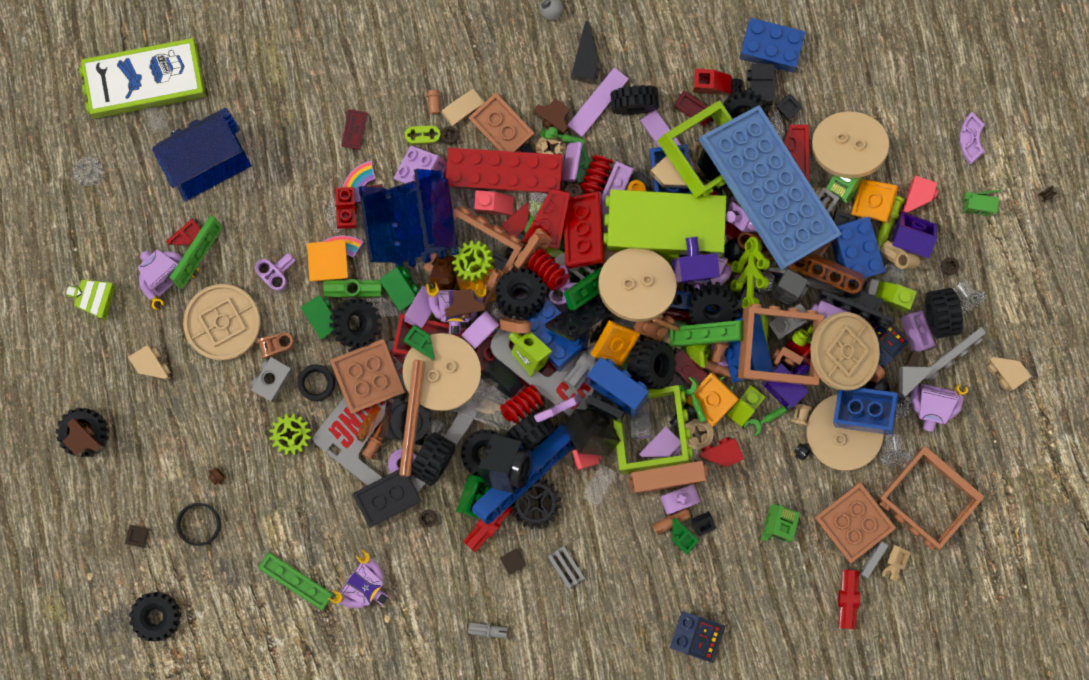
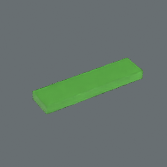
M209 216L169 277L178 288L183 289L223 229L215 217Z
M741 320L678 326V331L670 328L671 347L743 341V321Z
M268 552L258 569L322 611L330 601L328 598L331 599L334 595L271 552Z

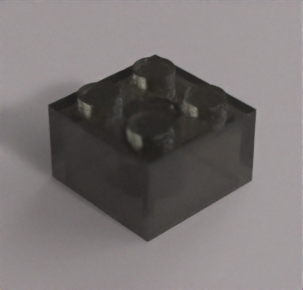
M575 409L564 423L571 440L580 454L609 456L621 441L608 417L596 411Z

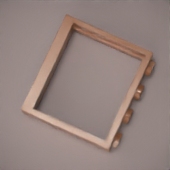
M459 206L453 211L423 267L429 272L432 271L436 257L458 217L514 249L502 271L504 274L509 275L510 266H514L518 254L523 250L525 244L517 236L506 234L505 229L498 225L494 227L488 223V219L482 216L477 217L472 214V210L469 208L466 209L463 206ZM456 278L455 287L460 289Z
M750 304V307L743 308V341L740 344L738 378L809 386L819 385V376L813 367L811 359L809 376L750 370L754 314L812 320V337L818 325L824 320V315L818 314V311L806 310V313H802L797 308H787V311L780 310L781 307L769 306V309L762 308L760 304Z
M923 446L877 499L881 502L879 505L887 512L891 510L895 514L894 518L899 523H906L913 535L916 537L921 536L928 548L940 550L983 500L984 496L929 448ZM921 458L925 459L971 499L937 540L931 537L887 498Z
M703 461L632 472L628 475L630 493L634 495L702 483L706 481L705 477L708 476L707 465H703Z

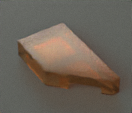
M373 406L360 425L357 440L364 442L381 410L380 407Z

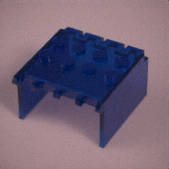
M223 108L200 121L194 120L188 124L189 127L183 130H175L171 133L170 137L158 142L152 148L154 156L172 189L178 188L185 202L252 167L235 133L240 131V127L227 108Z
M414 169L415 181L389 189L359 187L370 263H395V267L402 266L404 262H408L410 267H415L416 259L423 257L424 263L431 262L430 255L436 253L439 259H444L446 257L445 251L450 249L452 255L459 254L448 179L444 178L442 171Z

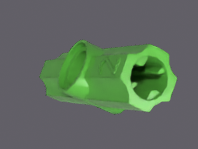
M379 280L324 281L323 291L326 298L350 297L356 299L359 297H382L383 285ZM356 284L358 286L357 292L349 293V287Z

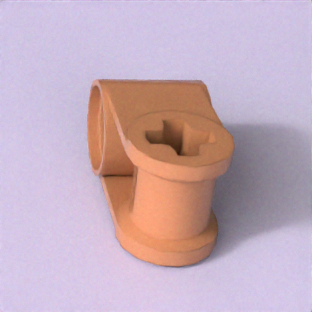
M284 332L258 339L257 344H260L262 351L261 358L267 359L293 350L296 345L295 338L289 333ZM289 337L290 344L283 347L281 344L282 339Z

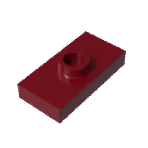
M682 349L675 354L676 372L690 386H692V382L688 378L690 376L694 377L698 381V385H700L708 375Z

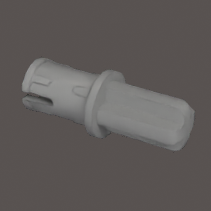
M469 623L468 634L486 636L487 639L488 637L506 639L507 627L493 626L490 623L488 625Z

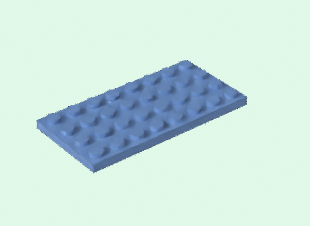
M760 105L699 138L702 146L781 270L842 235Z

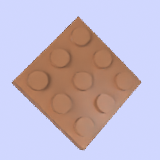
M384 339L330 360L351 414L405 393Z
M861 482L814 517L849 564L853 563L896 529Z

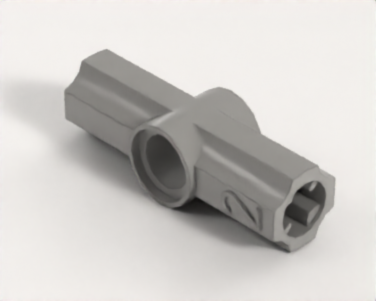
M595 344L579 356L575 366L563 380L575 391L580 388L588 373L599 360L590 354Z

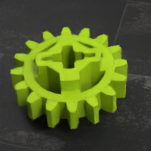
M471 240L470 245L464 242V248L458 247L459 253L453 254L456 258L455 261H452V264L456 266L453 270L458 273L457 276L459 278H464L466 282H469L471 279L473 283H476L477 278L483 281L484 274L490 275L487 272L488 269L494 268L490 265V263L495 262L491 257L493 252L488 250L489 247L486 244L483 245L480 241L475 244Z
M285 414V419L277 417L279 422H273L272 424L275 428L269 429V432L273 433L269 440H275L272 446H279V453L285 450V455H288L290 451L293 455H296V450L303 452L302 446L308 447L309 445L306 443V440H311L312 438L307 435V433L311 432V429H306L309 423H302L303 417L301 416L296 419V414H292L291 418H289L288 414ZM292 422L298 423L301 428H294ZM284 424V429L278 433L280 427ZM289 430L296 432L295 435H292L291 440L289 437H285ZM303 436L301 442L297 445L296 441L299 437ZM280 440L287 441L289 447L283 446L280 443Z

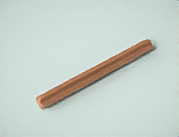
M414 360L412 367L399 473L401 476L406 477L411 475L424 371V361Z

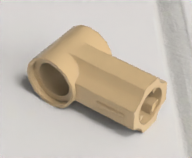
M886 241L880 249L881 256L895 263L898 268L915 269L920 263L918 254L892 246V241Z

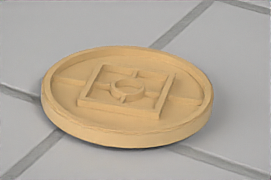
M840 112L827 117L817 126L812 139V151L818 164L827 172L843 178H860L872 174L883 165L889 150V139L883 126L871 116L859 112Z
M625 249L611 256L603 265L598 281L599 294L605 306L616 316L634 322L649 321L665 313L674 300L677 288L676 277L670 264L659 254L645 249Z
M216 284L202 289L190 300L184 313L183 327L188 342L198 353L209 359L226 361L240 357L254 345L260 333L261 316L257 304L247 292L233 285Z
M840 312L826 317L816 328L811 341V360L819 378L834 389L855 390L865 385L874 375L879 363L880 348L877 335L869 322L860 315L851 312Z
M445 333L432 334L430 336L435 360L433 361L411 348L403 364L404 384L409 393L413 361H424L420 405L434 411L454 410L467 403L478 389L481 379L480 362L474 349L462 338Z
M833 395L821 401L808 418V425L806 426L808 446L817 460L829 468L840 471L861 468L877 455L881 448L884 434L835 428L833 420L837 395Z

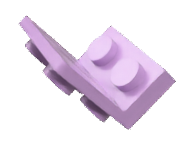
M410 146L394 179L417 188L426 196L433 198L446 173L447 162L438 155Z

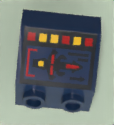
M872 322L870 325L877 335L880 348L878 365L884 368L909 342V339L895 326L892 329L888 328V330L878 327L876 322Z
M682 611L670 649L714 663L726 626Z

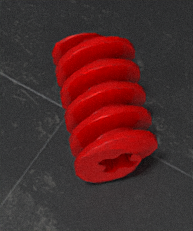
M593 155L592 160L594 162L589 163L591 169L586 170L589 176L583 177L586 183L580 184L583 192L587 194L604 191L600 185L607 184L603 178L610 177L606 171L613 170L609 166L610 163L615 164L612 160L604 156Z
M539 249L531 256L528 263L529 269L535 272L538 277L540 276L543 283L550 290H559L567 283L569 274H565V269L561 268L560 264L556 263V260L551 258V255L546 253L545 249Z
M531 384L523 392H519L517 396H513L511 400L501 404L500 411L507 421H513L517 424L519 422L517 416L523 420L525 418L523 412L530 415V408L536 411V404L540 407L543 406L542 397L538 389Z

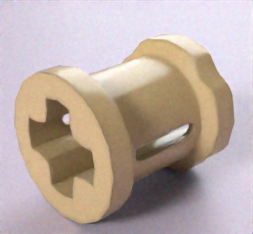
M797 403L794 406L796 409L791 423L807 426L808 413L812 407Z

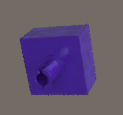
M901 212L893 230L892 246L929 258L938 238L937 224Z
M698 237L685 238L688 256L679 257L671 261L676 283L711 280L720 277L717 253L701 255L699 254Z
M802 361L790 373L781 363L772 372L805 376L810 371V368ZM761 382L786 410L793 408L809 392L803 385Z

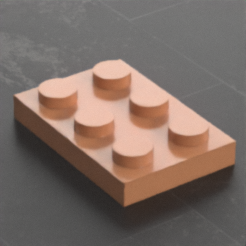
M496 92L468 117L471 123L498 151L516 152L535 135Z

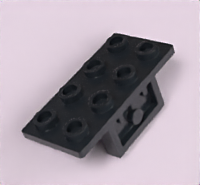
M824 290L820 293V300L847 312L858 314L868 322L870 320L876 322L877 326L882 329L888 330V328L892 329L894 326V318L879 313L883 302L881 298L861 290L855 294L845 291L842 297Z
M598 294L576 310H569L568 308L547 322L545 326L547 329L571 342H575L582 337V346L588 349L596 344L608 321L614 322L615 314L605 306L600 294Z

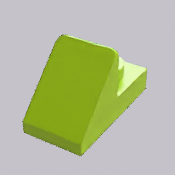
M750 385L726 416L742 427L764 400L765 396Z

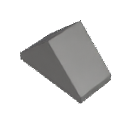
M903 366L899 368V396L901 398L906 397L933 370L930 367Z

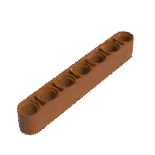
M742 231L737 237V243L743 249H745V243L747 242L744 239V235L757 237L763 242L759 234L755 232ZM762 247L761 252L765 258L776 262L770 251ZM813 253L803 257L805 264H800L796 261L788 266V268L852 294L858 293L865 282L864 276L861 273ZM814 265H821L823 271H817ZM832 272H838L841 278L833 277ZM850 280H857L859 286H853L850 283Z

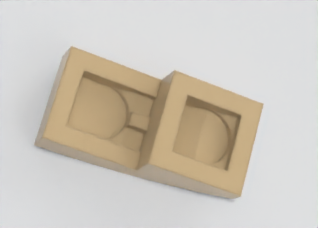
M473 88L445 107L441 113L453 127L466 119L469 114L476 111L484 102Z

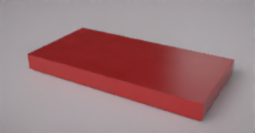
M600 191L569 197L564 222L565 267L567 269L604 262L602 195Z

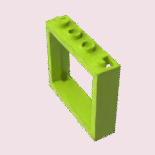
M720 100L668 131L657 140L695 198L701 195L706 197L714 191L713 187L720 188L726 182L720 175L708 184L703 185L673 139L711 116L718 126L732 120V117Z
M679 385L665 387L664 389L648 390V399L675 396L682 455L629 463L624 421L622 420L619 423L613 420L619 471L622 475L691 463L690 458H693V449L688 444V440L691 439L690 428H686L685 422L689 421L687 409L683 407L686 397L685 392L681 391Z

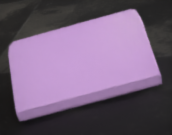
M582 142L569 143L567 145L562 181L576 182Z
M425 286L421 287L406 312L404 320L421 330L432 313Z
M922 310L901 318L912 351L920 352L936 346Z

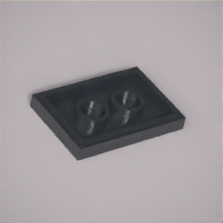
M400 469L352 493L369 528L422 502L410 477L401 476L399 474Z

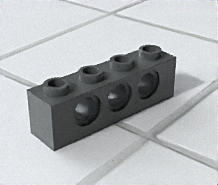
M787 269L777 280L769 297L786 307H789L791 304L795 305L805 295L808 289L806 286L808 280Z

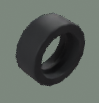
M313 364L305 367L300 372L297 385L300 393L305 398L319 402L327 399L332 394L335 380L333 374L326 367ZM312 372H320L327 378V387L320 394H312L305 387V379Z

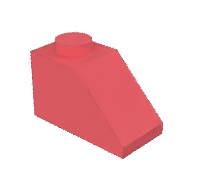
M915 176L911 181L905 199L906 202L901 212L908 214L935 200L938 189H936L937 183Z
M476 190L475 213L513 215L514 196Z
M594 445L572 451L577 471L600 464L599 460L602 459L599 448L595 449Z

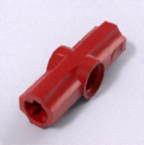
M511 506L490 524H485L480 519L463 543L476 552L498 530L503 520L512 512Z
M842 570L841 590L838 593V607L840 608L838 628L856 629L857 609H859L860 592L858 591L859 571Z

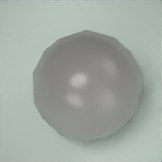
M543 0L540 3L539 11L543 18L555 20L563 13V5L560 0Z

